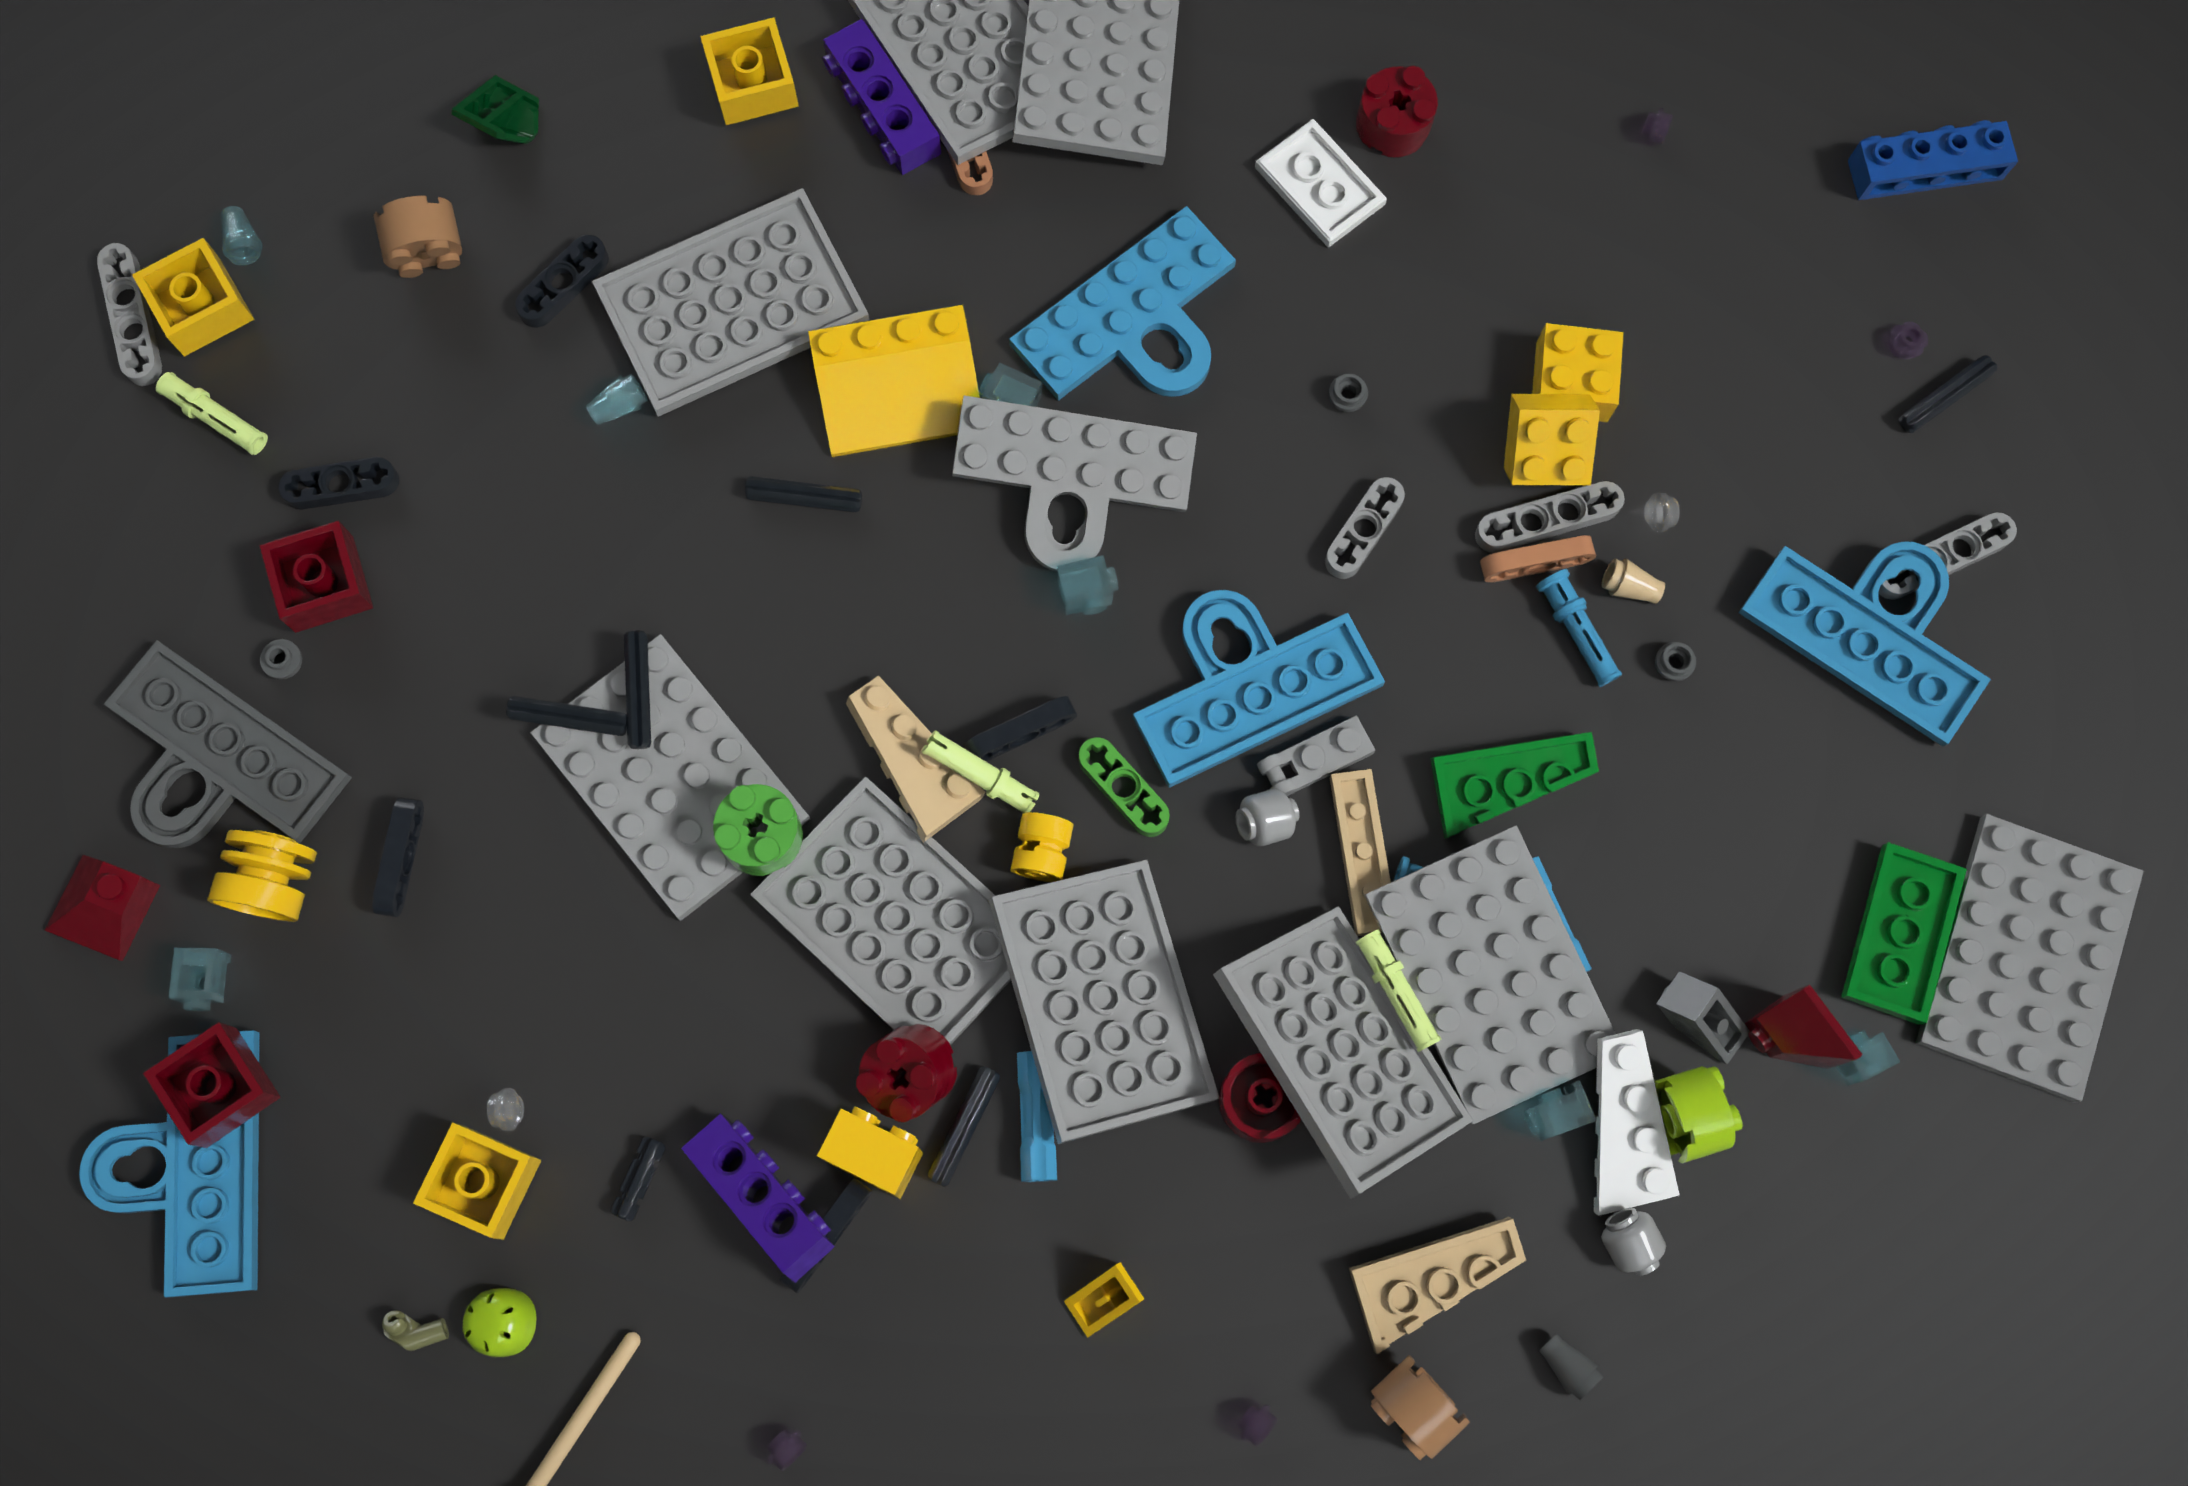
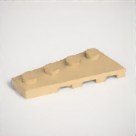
M877 676L848 697L847 707L868 745L874 747L882 761L880 766L887 779L891 778L900 794L899 801L906 813H910L918 826L916 831L923 843L983 798L985 791L980 786L927 754L922 753L924 745L929 744L927 740L932 733L880 676Z
M1507 1217L1349 1268L1374 1352L1379 1354L1390 1347V1343L1406 1333L1409 1335L1423 1326V1323L1443 1310L1447 1311L1458 1304L1459 1300L1476 1289H1482L1526 1261L1514 1219Z

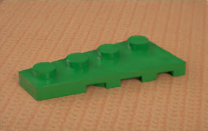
M1592 732L1431 758L1444 838L1453 836L1472 826L1599 772Z

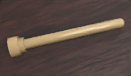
M629 1332L624 1336L526 1486L548 1485L640 1345L641 1338L639 1334Z

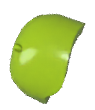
M495 1288L481 1292L468 1304L463 1318L464 1337L475 1351L490 1357L516 1355L529 1345L534 1336L537 1320L535 1306L525 1293L516 1289ZM512 1307L513 1311L511 1313H507L506 1310ZM506 1332L509 1333L510 1338H507L504 1334Z

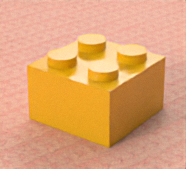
M774 17L700 36L726 125L799 107L793 78Z
M204 238L132 274L166 337L184 357L255 320L221 259Z
M1546 323L1536 342L1532 394H1590L1600 409L1599 422H1608L1619 405L1624 332Z
M1511 394L1504 470L1512 485H1591L1600 409L1590 394Z
M854 1106L851 1113L840 1109L817 1156L825 1162L901 1199L923 1155L921 1149L916 1146L918 1142L916 1136L894 1125L890 1132H887L878 1127L881 1121L876 1116Z
M452 1122L413 1204L487 1237L504 1240L541 1163V1159L466 1126Z

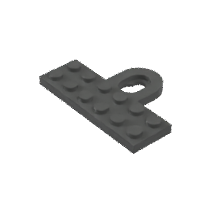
M158 640L155 641L104 703L105 706L167 749L136 787L130 805L131 818L137 831L149 841L165 848H183L200 841L210 832L235 799H238L288 836L301 843L352 779L343 770ZM189 772L200 773L206 783V790L202 799L196 805L184 808L177 816H166L162 811V803L167 797L168 789L180 776Z

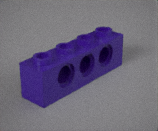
M863 19L823 39L826 55L822 57L828 73L832 78L838 76L843 84L841 89L847 102L851 107L858 106L862 113L860 118L866 131L870 136L876 134L881 142L879 147L882 155L889 165L895 163L901 174L904 175L941 155L939 133ZM857 68H866V70L861 72L854 71ZM879 96L886 97L881 101L872 100ZM897 125L905 126L902 130L891 129Z
M720 1113L681 1149L781 1272L796 1283L835 1247L826 1237L831 1228L815 1210L809 1215L800 1205L805 1197L789 1179L785 1183H781L774 1174L779 1169V1166L764 1149L758 1154L749 1144L754 1137L740 1120L737 1119L732 1124ZM738 1156H743L740 1167L735 1171L729 1172L731 1161ZM768 1186L766 1197L762 1201L754 1203V1195L757 1190ZM788 1217H794L792 1228L784 1234H779V1227L782 1221Z

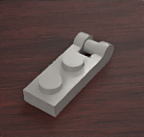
M1356 715L1280 753L1270 755L1256 765L1262 776L1267 775L1273 786L1270 789L1277 788L1289 796L1373 755L1376 750ZM1290 764L1296 776L1286 779L1281 768Z

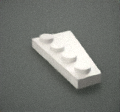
M1635 1029L1598 1038L1596 1093L1599 1094V1109L1595 1133L1598 1135L1597 1158H1595L1594 1176L1597 1178V1197H1594V1213L1600 1216L1679 1196V1190L1643 1031Z

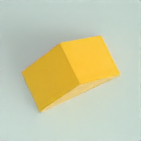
M1119 1262L1064 1300V1303L1088 1338L1143 1301L1144 1297L1121 1262Z

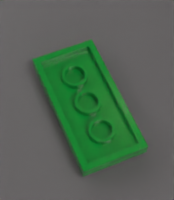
M1890 842L1882 845L1841 998L1919 1025L1927 1023L1966 875V868Z

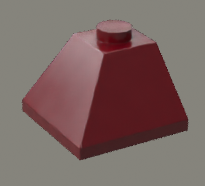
M83 855L45 931L123 961L160 885L107 862Z
M1810 984L1782 996L1745 1022V1025L1750 1030L1748 1035L1753 1045L1760 1052H1766L1770 1058L1829 1069L1857 1060L1863 1055Z

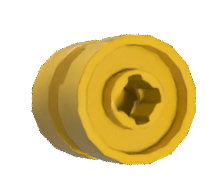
M1035 812L1023 813L1018 832V838L1022 841V845L1015 847L1011 872L1025 878L1043 882L1063 880L1067 857L1062 854V850L1070 846L1074 824L1053 815Z

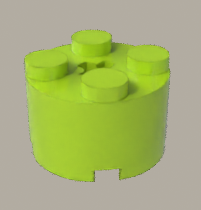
M1701 1066L1654 1081L1670 1154L1680 1153L1681 1156L1678 1162L1686 1163L1734 1146L1735 1131L1742 1129V1119L1736 1106L1729 1105L1723 1092L1725 1087L1724 1080L1717 1067L1706 1068Z

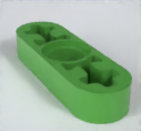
M1095 737L1085 741L1079 751V765L1082 771L1138 833L1146 837H1155L1163 833L1167 828L1170 817L1169 809L1164 801L1108 740ZM1092 749L1096 753L1102 750L1106 752L1104 762L1111 770L1116 763L1120 766V768L1113 770L1109 774L1106 781L1100 778L1105 776L1106 770L1098 762L1092 765L1088 763L1090 760L1089 751ZM1119 777H1128L1135 783L1136 790L1129 797H1119L1112 790L1113 782ZM1142 793L1147 796L1142 800L1143 806L1150 812L1155 809L1160 811L1158 815V822L1160 824L1157 826L1152 822L1146 825L1142 823L1144 813L1137 805L1133 811L1127 808L1135 804Z

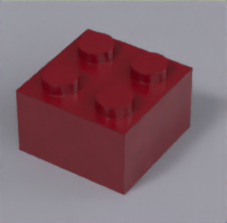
M339 520L259 545L279 619L295 633L373 609L354 537Z
M220 1022L143 1073L186 1143L203 1148H208L281 1098L238 1029Z

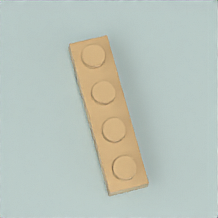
M1372 769L1336 773L1330 776L1354 929L1357 936H1364L1375 930H1380L1364 895L1391 883Z

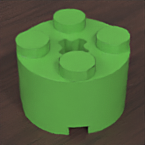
M752 784L735 787L720 803L714 816L713 831L716 843L732 865L744 873L755 876L772 874V872L789 865L799 853L803 840L799 816L791 801L781 791L771 786ZM763 823L767 829L766 832H758L754 837L751 829Z

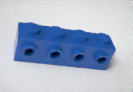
M1989 120L1979 121L1971 126L1959 128L1948 125L1923 133L1912 130L1895 137L1882 138L1881 136H1871L1860 141L1848 158L1858 200L2003 180L2018 163L2007 121L1991 123Z

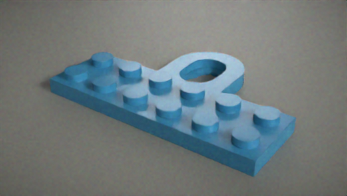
M1186 206L1009 339V344L1058 401L1117 356L1141 383L1152 392L1168 397L1186 395L1197 389L1206 379L1210 369L1211 348L1206 336L1181 307L1233 269L1236 259ZM1162 329L1174 335L1178 341V351L1183 357V364L1177 369H1168L1161 363L1153 361L1145 352L1141 343L1147 333Z
M1898 542L1881 550L1869 562L1852 589L1787 546H1784L1738 612L1942 747L1949 744L1991 680L1922 635L1947 596L1949 575L1942 559L1932 549L1916 542ZM1910 570L1919 579V585L1915 591L1916 603L1907 614H1891L1879 602L1878 591L1880 586L1886 580L1895 578L1900 571Z
M1215 590L1203 594L1190 605L1185 614L1182 628L1184 645L1203 681L1134 713L1133 719L1168 788L1382 687L1385 680L1348 613L1277 646L1258 609L1248 598L1234 591ZM1217 619H1228L1236 629L1244 632L1247 637L1251 651L1248 658L1242 663L1226 664L1220 661L1214 654L1212 648L1214 636L1211 631V625Z
M254 1030L239 1031L259 1062L260 1032ZM199 1035L168 1037V1056ZM168 1112L167 1122L114 1127L103 1132L91 1142L82 1157L79 1176L85 1195L95 1206L105 1211L116 1213L165 1210L164 1297L253 1291L258 1289L259 1113L208 1148L188 1145ZM142 1147H155L161 1151L166 1162L165 1173L158 1183L152 1187L141 1189L135 1187L130 1182H119L115 1179L112 1169L114 1163L119 1158L130 1156Z

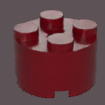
M1396 66L1380 70L1367 79L1358 109L1356 128L1362 142L1370 149L1372 146L1382 151L1381 155L1396 158L1408 156L1422 146L1430 133L1438 107L1436 90L1425 76L1424 71L1417 66Z
M915 1024L914 1026L896 1028L873 1043L864 1053L860 1062L859 1076L856 1080L857 1089L861 1095L866 1097L871 1106L882 1115L903 1123L914 1119L937 1104L952 1090L957 1078V1066L954 1068L951 1056L954 1053L952 1047L940 1032L930 1026Z
M1261 1053L1243 1058L1233 1066L1225 1077L1219 1091L1220 1111L1227 1126L1241 1138L1249 1142H1272L1282 1138L1299 1124L1301 1120L1299 1114ZM1259 1088L1262 1093L1269 1091L1272 1094V1098L1268 1102L1270 1108H1266L1263 1104L1257 1106L1254 1103L1253 1099L1257 1095L1255 1089Z

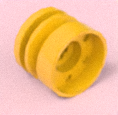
M229 830L225 842L243 851L223 850L220 858L238 868L236 873L219 872L215 874L207 901L227 909L254 916L288 922L298 921L305 894L288 886V881L310 879L311 872L295 865L294 862L312 864L315 862L317 852L297 843L289 837L259 830Z

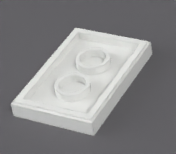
M1314 119L1279 143L1255 163L1256 170L1328 248L1386 204L1387 198Z

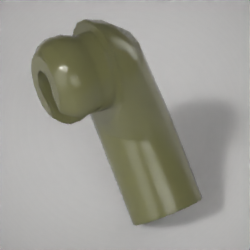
M393 1310L388 1312L382 1319L385 1336L407 1351H414L449 1339V1330L444 1318L421 1325L402 1311Z

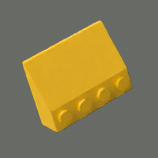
M963 305L808 331L832 457L958 435L963 396L980 398Z

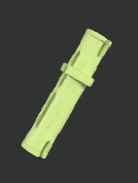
M166 372L159 378L156 384V392L180 406L183 414L189 418L200 419L220 434L247 450L251 455H257L265 447L268 440L266 433L259 431L236 414L210 399V394L204 389L192 387L178 378L173 372Z
M937 730L928 738L927 743L929 744L924 745L922 749L923 754H927L985 789L988 797L992 799L998 797L1021 811L1022 814L1030 812L1035 806V803L1032 801L1038 800L1039 792L1033 791L1010 777V771L1001 768L999 770L944 737Z
M1375 930L1357 940L1356 944L1360 947L1374 972V975L1371 976L1375 984L1378 982L1381 984L1398 1017L1414 1042L1416 1050L1420 1052L1442 1039L1437 1034L1420 1001L1402 973L1403 964L1401 961L1396 962L1381 936L1380 930Z

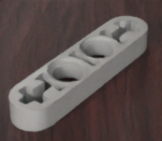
M111 243L100 250L97 256V265L119 366L122 373L134 384L148 386L160 378L162 363L149 305L132 274L141 270L137 257L125 245ZM122 257L124 259L120 262L121 273L125 277H120L119 273L112 267L117 264V258ZM126 289L135 291V297L129 304H117V297L120 292ZM135 323L142 324V333L137 338L132 340L124 338V332L129 325ZM135 351H139L140 356L147 362L143 365V371L139 373L135 370L139 367L138 356L134 353Z
M1603 481L1493 512L1484 516L1476 528L1475 539L1479 547L1484 551L1494 553L1608 521L1614 518L1622 508L1625 500L1624 493L1615 483ZM1601 494H1603L1605 499L1612 498L1613 502L1609 509H1607L1604 503L1593 505L1588 512L1587 505L1595 503ZM1562 503L1573 504L1578 510V518L1571 521L1563 519L1558 513V505ZM1527 513L1535 514L1541 520V529L1537 531L1525 529L1521 524V516ZM1510 519H1512V529L1504 531L1499 540L1496 541L1493 535L1487 536L1485 534L1490 525H1493L1495 530H1502L1508 527L1511 522Z
M1996 512L1927 543L1925 546L1932 549L1942 559L1947 568L1948 575L2001 551L2014 540L2017 534V527L2010 516ZM1991 528H2000L2003 533L2000 536L1990 537L1982 542L1980 537ZM1956 539L1966 541L1971 548L1970 557L1957 555L1952 547L1953 541ZM1906 570L1900 571L1898 575L1904 573ZM1908 570L1910 576L1906 577L1899 585L1896 583L1890 585L1886 580L1881 584L1878 593L1886 599L1895 600L1902 598L1917 590L1919 579L1914 572Z

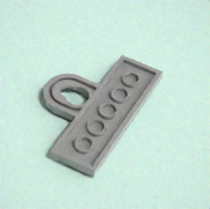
M964 395L952 476L1030 488L1024 528L1026 546L1032 557L1043 567L1056 572H1072L1086 566L1100 551L1104 541L1109 501L1179 512L1187 510L1197 433ZM1069 494L1082 502L1085 508V519L1081 527L1076 530L1073 541L1068 544H1061L1053 537V526L1048 519V508L1050 502L1055 497Z

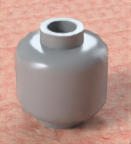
M1277 788L1270 789L1243 799L1240 809L1236 812V825L1243 839L1249 840L1258 847L1289 839L1293 835L1296 822L1299 820V809L1296 802L1292 798H1288L1284 792Z
M1626 1208L1614 1213L1606 1220V1228L1603 1230L1601 1239L1618 1270L1627 1273L1635 1272L1641 1276L1649 1274L1659 1267L1660 1263L1658 1260L1665 1253L1666 1243L1653 1218L1648 1213L1636 1211L1635 1208Z

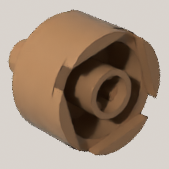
M411 196L383 205L384 213L382 215L375 212V226L383 262L386 266L398 270L401 277L413 278L423 273L422 268L437 265L440 269H451L461 264L459 256L462 254V245L453 205L449 200L438 197L439 204L428 203L426 196Z
M1408 1355L1371 1390L1375 1397L1371 1401V1407L1388 1426L1395 1421L1404 1431L1401 1435L1403 1443L1419 1460L1426 1455L1433 1459L1471 1422L1464 1413L1458 1419L1454 1416L1458 1412L1455 1407L1456 1404L1422 1367L1416 1372L1411 1369L1415 1364V1360Z

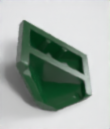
M494 75L454 106L451 115L494 138L526 144L532 142L538 134L539 98Z

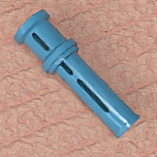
M1566 568L1542 580L1536 585V588L1539 592H1544L1555 611L1552 615L1555 621L1565 624L1580 653L1597 679L1599 687H1602L1619 678L1622 673L1617 668L1602 639L1584 611L1587 609V602L1584 598H1579L1568 579L1570 573Z

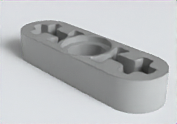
M1383 477L1371 485L1328 549L1325 565L1331 575L1339 579H1347L1358 572L1401 508L1405 492L1403 486L1397 480ZM1388 490L1393 493L1392 501L1388 500L1379 514L1374 508L1379 501L1380 494H1384ZM1360 519H1368L1375 525L1376 532L1370 537H1362L1356 533L1354 523ZM1351 542L1356 546L1350 557L1352 564L1346 562L1342 567L1337 564L1338 556L1336 554L1343 555Z

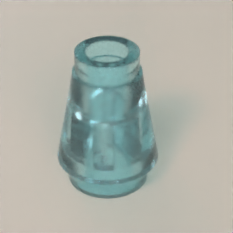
M237 206L223 209L220 214L223 254L236 265L244 266L256 262L261 256L263 245L245 215L244 210Z
M632 374L624 378L620 375L598 394L592 402L586 404V408L595 423L600 425L603 422H608L641 410V405L647 402L648 399Z

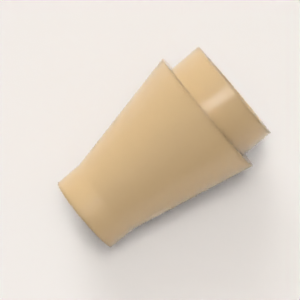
M1626 558L1622 561L1613 559L1604 573L1602 588L1609 590L1611 596L1657 604L1663 596L1665 582L1654 578Z

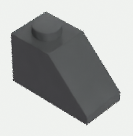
M1680 971L1671 984L1664 989L1661 998L1656 1003L1673 1027L1726 1065L1750 1032L1719 988Z

